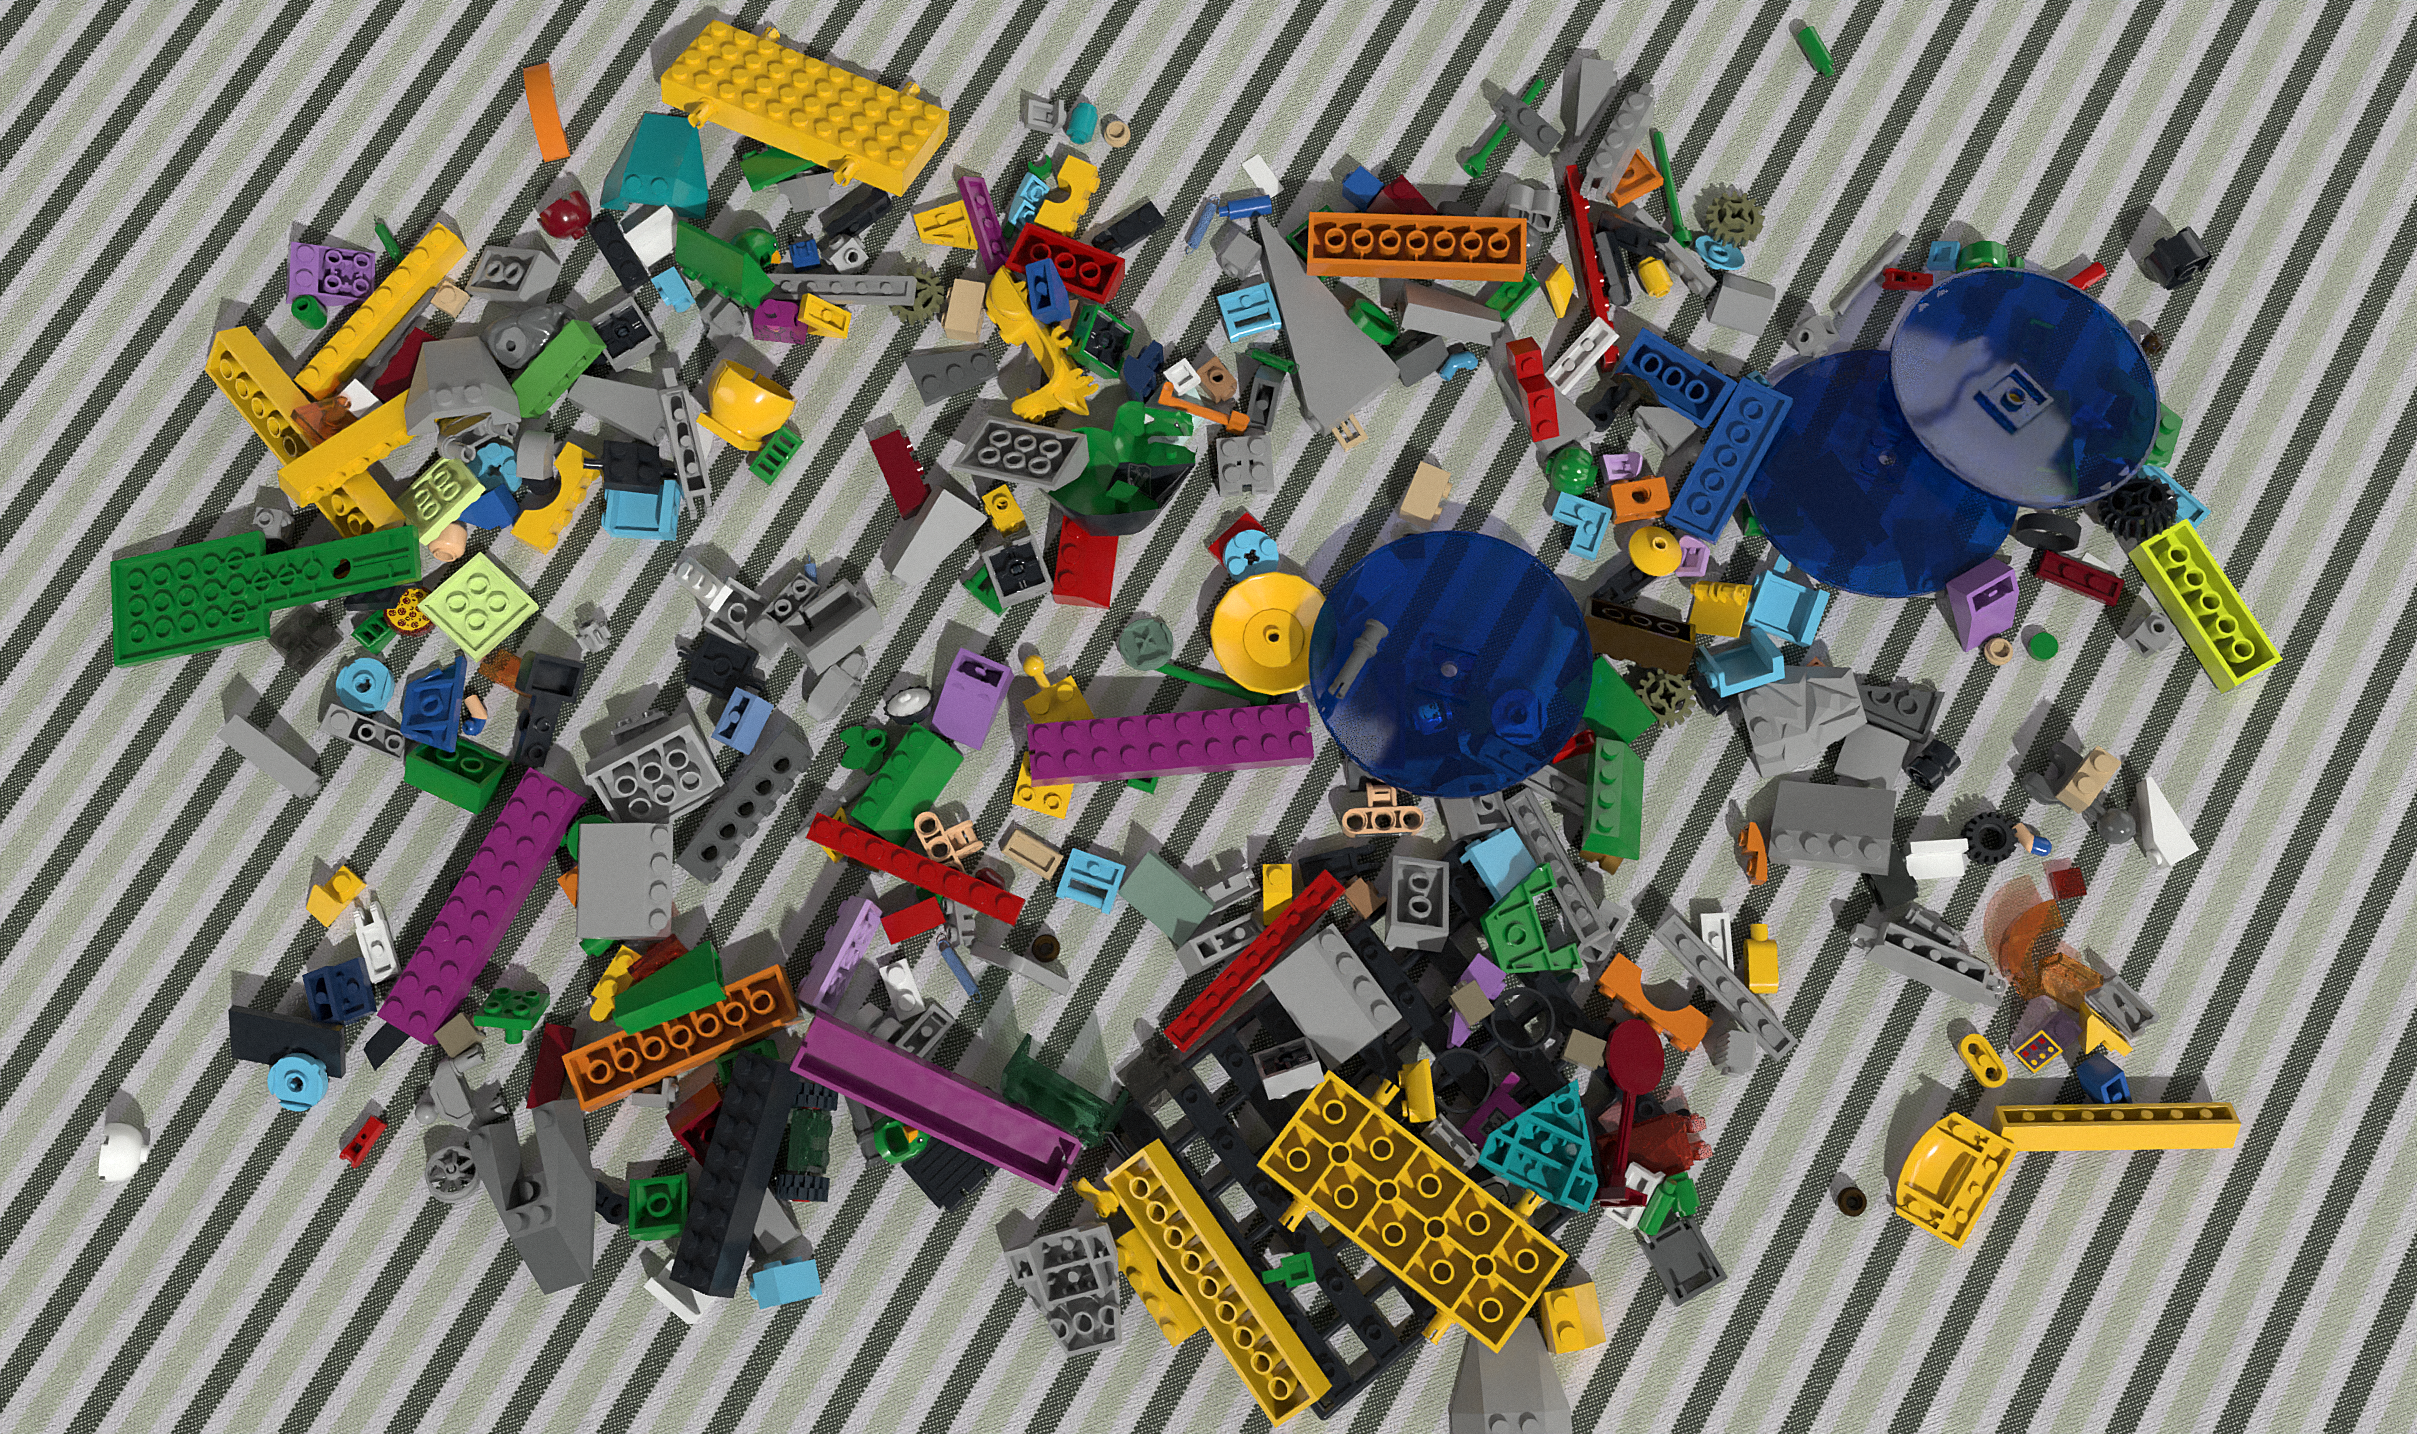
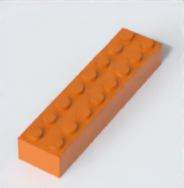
M1309 212L1307 275L1522 282L1526 271L1527 218Z
M776 964L725 986L727 997L725 1000L629 1036L625 1030H621L563 1055L562 1059L581 1110L587 1112L595 1111L633 1093H637L642 1088L658 1084L663 1081L664 1077L672 1078L804 1021V1016L785 968Z

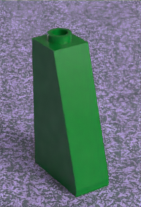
M711 941L702 943L615 996V1010L612 1011V1015L618 1027L622 1026L629 1036L727 999L721 958Z

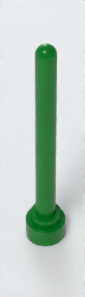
M1541 78L1536 79L1520 100L1529 106L1544 87V80ZM1505 120L1479 153L1470 155L1462 164L1464 171L1469 176L1479 178L1486 169V159L1510 130L1504 124Z
M1656 131L1653 134V140L1661 176L1664 178L1663 185L1673 225L1671 236L1685 249L1693 244L1691 231L1684 227L1663 133Z
M1169 663L1154 670L1251 701L1250 704L1254 706H1267L1270 704L1272 697L1269 694L1250 691L1246 688Z

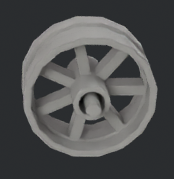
M450 1146L440 1149L427 1162L424 1173L430 1193L437 1200L444 1203H458L467 1200L475 1194L481 1182V1177L476 1167L475 1175L462 1173L474 1165L470 1150L463 1147ZM452 1158V1162L446 1165L442 1163L444 1160ZM458 1158H465L468 1160L461 1166H458L457 1164ZM436 1167L444 1171L443 1174L432 1176ZM446 1180L440 1190L436 1189L432 1184ZM462 1180L471 1181L469 1185L463 1189L461 1188ZM450 1186L457 1189L455 1192H447Z

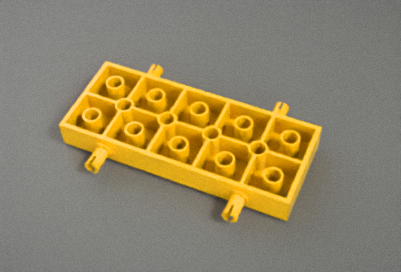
M713 19L661 76L662 102L690 113L688 121L694 128L697 125V129H701L707 121H710L806 160L813 161L816 164L836 171L833 178L838 185L845 179L842 183L843 187L847 186L851 179L854 178L902 197L948 136L949 111L916 99L920 94V88L916 83L912 85L911 81L907 82L899 92L778 45L776 42L780 39V34L775 28L769 33L771 26L766 27L764 32L758 37Z
M1328 1070L1324 1075L1325 1081L1317 1084L1257 1164L1258 1168L1294 1195L1292 1198L1295 1200L1278 1221L1285 1225L1290 1217L1293 1216L1294 1218L1287 1228L1294 1232L1308 1211L1316 1212L1436 1307V1315L1421 1333L1429 1339L1436 1329V1332L1430 1339L1432 1343L1437 1346L1450 1325L1457 1323L1492 1352L1498 1354L1569 1256L1531 1227L1527 1221L1543 1199L1535 1195L1528 1204L1535 1193L1530 1189H1526V1192L1513 1210L1508 1209L1385 1114V1108L1397 1092L1400 1091L1396 1085H1393L1389 1092L1385 1094V1091L1392 1083L1385 1078L1371 1099H1366Z

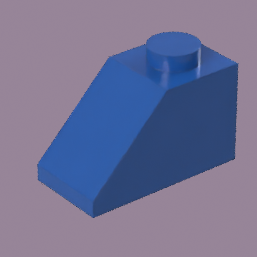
M1047 258L1025 265L1032 316L1047 325L1071 318L1068 292L1052 259Z
M502 483L485 492L477 501L471 503L457 520L487 530H491L498 525L501 529H504L516 522L514 516L520 513L521 509L506 485Z
M2098 1052L2076 1068L2081 1087L2094 1104H2133L2124 1071Z

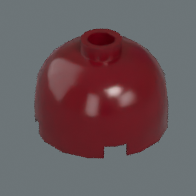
M581 190L569 193L571 197L569 200L558 199L540 213L539 216L541 218H537V221L548 235L561 240L572 237L576 241L587 234L588 231L585 228L591 222L592 210Z

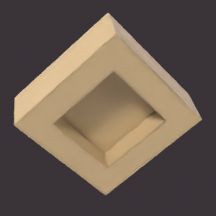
M445 281L430 302L434 307L456 318L470 299V296L463 290Z

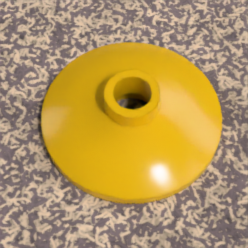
M1646 526L1638 529L1629 540V556L1635 566L1646 574L1666 576L1674 572L1680 565L1682 559L1681 547L1677 539L1665 529Z

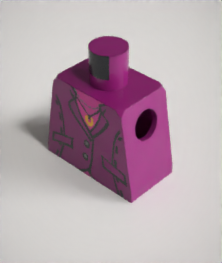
M764 299L754 313V339L805 345L808 325L797 320L799 307L795 303Z

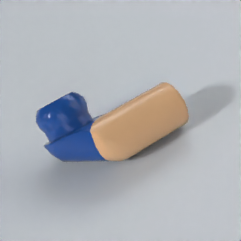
M471 695L464 700L471 716L462 725V730L466 735L476 736L482 732L488 714L478 696Z
M2019 823L2012 828H2016L2017 833L2014 836L2018 837V841L2027 852L2041 857H2045L2051 852V842L2045 837L2031 834L2023 823Z

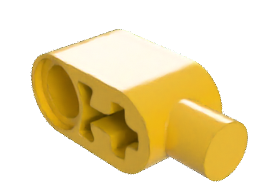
M1751 924V939H1745L1743 944L1744 986L1751 993L1776 994L1779 984L1776 940L1768 939V924Z

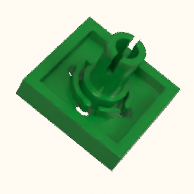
M507 987L493 989L474 1014V1026L504 1028L505 1043H521L524 1039L522 1030L532 1031L550 1005V993H540L537 990L516 991Z

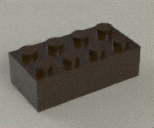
M1587 596L1578 624L1576 646L1588 653L1600 652L1607 654L1614 660L1622 661L1626 659L1635 662L1640 667L1650 668L1652 666L1662 669L1670 675L1682 674L1686 676L1696 646V625Z

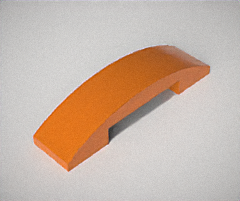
M549 62L523 68L530 114L544 161L549 162L571 156L566 133L562 128L554 92L555 84Z

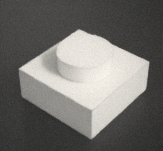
M1186 358L1163 372V377L1166 381L1173 383V390L1178 397L1201 383V378Z

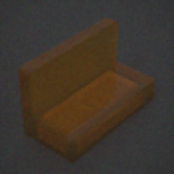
M501 649L491 666L482 662L477 671L479 674L531 700L532 695L525 694L515 688L522 658Z
M2059 952L2039 960L2036 989L2045 996L2079 1013V1005L2085 1002V992L2102 987L2104 976Z

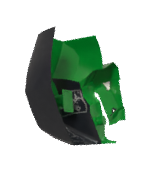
M1128 401L1118 407L1112 432L1095 427L1071 429L1072 432L1086 434L1089 452V462L1077 479L1055 491L1050 490L1048 493L1042 488L1038 489L1062 514L1090 536H1121L1141 532L1157 518L1172 500L1194 468L1197 449L1196 452H1192L1185 446L1161 442L1148 444V439L1151 436H1192L1194 429L1192 415L1182 411L1170 412L1144 407V402Z

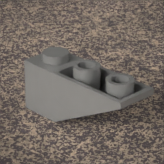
M799 572L746 630L748 645L771 660L786 643L778 625L796 612H799L803 618L805 615L803 607L816 598L821 587Z
M333 703L328 705L317 729L345 742L400 762L411 739L404 737L399 730Z

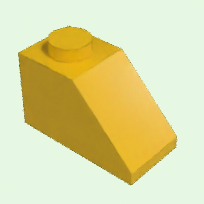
M1263 864V925L1269 926L1292 903L1291 864Z

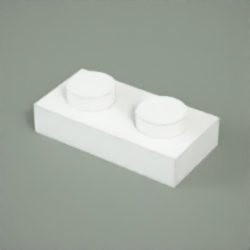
M906 958L879 969L900 1023L927 1011Z

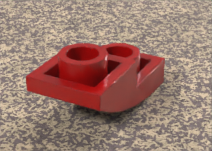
M935 896L880 918L890 945L946 922Z

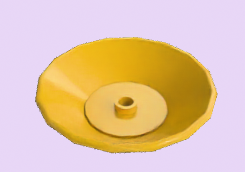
M1274 571L1251 575L1227 591L1215 608L1210 636L1214 656L1228 677L1250 691L1278 695L1298 691L1320 677L1333 658L1338 631L1334 611L1319 589L1299 576ZM1275 634L1279 639L1276 642H1272L1269 640V636Z

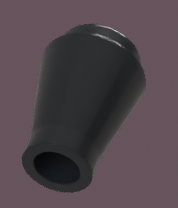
M1704 675L1692 683L1691 687L1696 690V694L1707 714H1711L1715 718L1731 706V702L1728 700L1729 696L1720 697L1715 688L1711 689Z

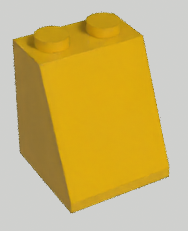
M1594 1281L1543 1290L1537 1302L1548 1352L1562 1354L1578 1351L1606 1341Z

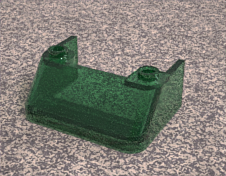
M1027 1033L1002 1072L1000 1088L1003 1091V1097L1011 1103H1021L1077 1136L1079 1142L1088 1148H1093L1094 1146L1101 1147L1119 1122L1129 1092L1124 1090L1114 1106L1029 1057L1032 1035Z

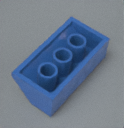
M1642 327L1614 373H1628L1647 380L1655 390L1660 403L1704 429L1724 412L1738 386V383L1644 327Z

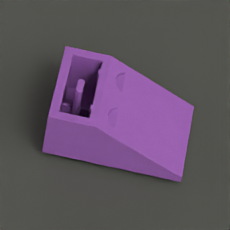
M291 242L287 259L286 304H292L299 296L309 295L315 298L322 307L362 305L374 292L376 253Z
M1992 557L1946 583L1964 652L1972 650L2012 627L2019 596L2014 568Z
M960 647L949 670L929 730L980 751L1014 679L1012 669Z
M1478 953L1458 979L1456 985L1463 980H1466L1468 984L1475 980L1486 997L1494 1001L1507 985L1503 982L1507 974ZM1453 1007L1446 1048L1449 1050L1454 1045L1460 1047L1472 1032L1469 1028L1467 1029Z

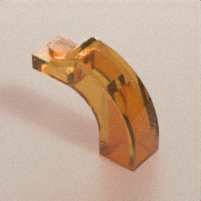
M2054 899L2037 904L2017 915L2005 929L2000 941L1998 957L2002 977L2014 975L2016 979L2014 980L2015 989L2019 996L2023 997L2024 1002L2045 995L2032 964L2031 952L2034 943L2042 934L2065 926Z

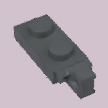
M1504 92L1494 104L1504 113L1502 116L1506 121L1504 124L1542 157L1545 158L1561 139L1562 135L1524 101L1522 102L1518 98L1514 99Z

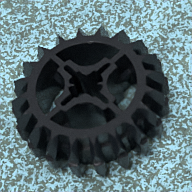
M2136 475L2134 479H2128L2125 476L2123 482L2114 480L2113 487H2106L2104 494L2100 495L2099 506L2097 507L2099 521L2107 533L2113 532L2115 539L2123 536L2126 542L2130 538H2135L2139 542L2143 537L2150 539L2153 534L2162 535L2163 530L2170 529L2171 523L2175 522L2177 517L2178 502L2176 501V494L2169 487V483L2162 484L2160 478L2152 480L2149 475L2145 478H2139Z

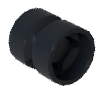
M1934 739L1923 749L1922 757L1917 756L1906 767V773L1917 786L1929 793H1933L1945 781L1944 776H1950L1961 765V760L1956 752L1947 744Z

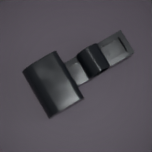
M528 650L524 654L516 678L515 688L525 694L532 695L529 707L524 708L519 715L518 729L521 735L513 761L544 768L562 702L575 704L586 663Z

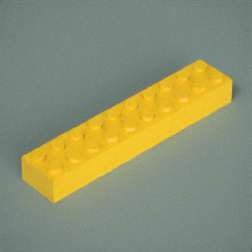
M247 326L217 332L204 370L283 466L288 465L337 434ZM368 470L361 474H355L346 480L341 487L330 490L315 503L344 539L403 527L406 520L402 511L372 478Z
M1159 1138L1142 1148L1103 1178L1275 1428L1319 1400L1332 1387Z

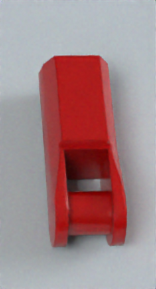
M2097 261L2066 281L2057 290L2058 298L2068 301L2081 291L2086 290L2107 275L2104 266Z
M1886 268L1883 270L1882 275L1885 276V282L1882 283V288L1885 290H1908L1929 293L1932 289L1933 274L1911 272L1896 268ZM1896 278L1902 279V282L1896 281Z
M1587 729L1570 738L1547 745L1546 751L1551 763L1555 764L1578 755L1590 753L1595 742L1593 730ZM1581 742L1584 743V745H1581V746H1578V745H1577L1578 743H1581Z
M371 1114L355 1137L342 1150L339 1158L342 1160L347 1159L351 1162V1167L354 1169L359 1167L388 1124ZM358 1144L362 1146L359 1153L354 1150Z

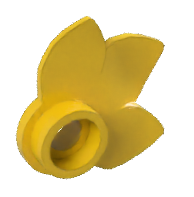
M1082 1177L1079 1182L1073 1180L1071 1184L1074 1190L1094 1205L1093 1209L1098 1215L1104 1218L1116 1216L1118 1213L1117 1208L1120 1204L1112 1191H1099L1095 1189L1085 1177Z

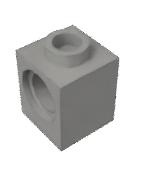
M1239 232L1221 256L1223 271L1232 278L1237 277L1244 281L1260 260L1262 246Z
M257 507L251 532L257 530L264 532L266 543L290 546L296 520L284 510Z

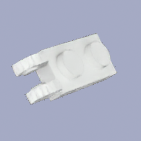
M373 901L369 904L374 923L368 924L362 908L357 907L352 911L357 927L355 931L363 957L365 958L371 982L376 984L402 974V970L387 922L384 920L385 917L380 903Z

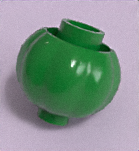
M1570 446L1560 450L1554 459L1549 458L1545 474H1550L1552 486L1558 493L1562 491L1578 496L1585 493L1587 486H1594L1598 466L1592 465L1593 456L1586 449Z

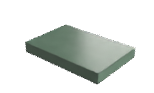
M1152 849L1146 853L1118 891L1121 897L1180 947L1189 941L1216 905L1214 901Z

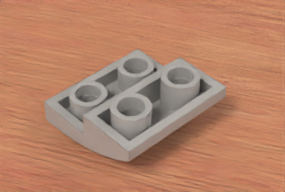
M1864 724L1846 736L1834 773L1861 781L1867 787L1893 791L1910 741L1883 729Z

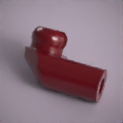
M983 867L976 872V879L1006 891L1004 878L992 868Z

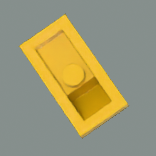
M807 293L802 295L797 320L808 325L807 333L846 339L852 313Z
M343 865L324 886L319 884L313 886L306 909L325 927H329L367 884L348 867Z
M2082 1002L2079 1005L2078 1043L2085 1054L2090 1053L2100 1043L2111 1052L2117 1050L2124 1057L2133 1050L2126 1037L2087 1003Z

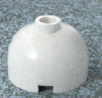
M111 1122L106 1124L103 1135L108 1136V1140L101 1144L99 1181L116 1182L131 1178L138 1171L141 1162H147L149 1145H143L142 1134L137 1128L129 1124Z

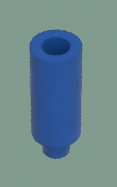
M1270 195L1229 200L1226 206L1218 207L1219 217L1229 216L1230 220L1272 214Z

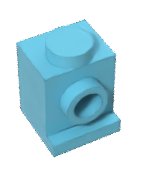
M674 266L651 279L666 306L672 304L676 312H684L691 304L695 303Z

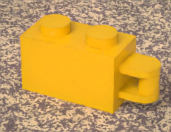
M622 945L591 995L597 998L590 1009L591 1018L600 1023L608 1022L613 1016L612 1011L615 1010L614 997L645 979L655 963Z

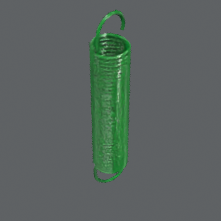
M374 219L377 224L375 232L396 266H398L405 259L404 254L386 225L383 223L378 224Z
M1259 348L1247 350L1254 349L1251 356L1252 359L1294 374L1291 372L1294 368L1293 361Z

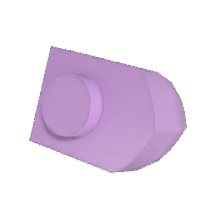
M1638 452L1602 455L1598 461L1604 483L1613 484L1616 481L1625 479L1633 482L1640 473L1643 456Z
M1686 534L1679 540L1682 559L1675 573L1679 577H1704L1710 549L1701 539Z

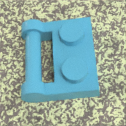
M1269 282L1217 297L1230 343L1238 342L1239 338L1274 329V331L1282 329V322ZM1269 312V319L1238 328L1235 327L1234 322Z
M1073 848L1056 897L1061 899L1067 897L1099 908L1101 913L1110 915L1126 871V866ZM1074 879L1108 891L1106 898L1104 899L1069 887L1071 880Z

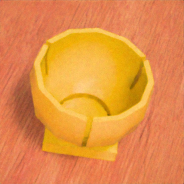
M723 359L714 369L707 388L710 411L708 413L701 412L696 422L739 450L762 452L767 443L762 440V437L780 429L793 414L798 400L788 390L761 373H758L754 382H751L756 373L755 370L738 362Z

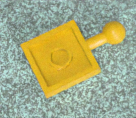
M1029 655L1023 661L1024 672L1034 677L1041 689V692L1023 701V705L1034 724L1096 719L1071 675L1051 686L1043 672L1045 668L1043 659L1038 655Z

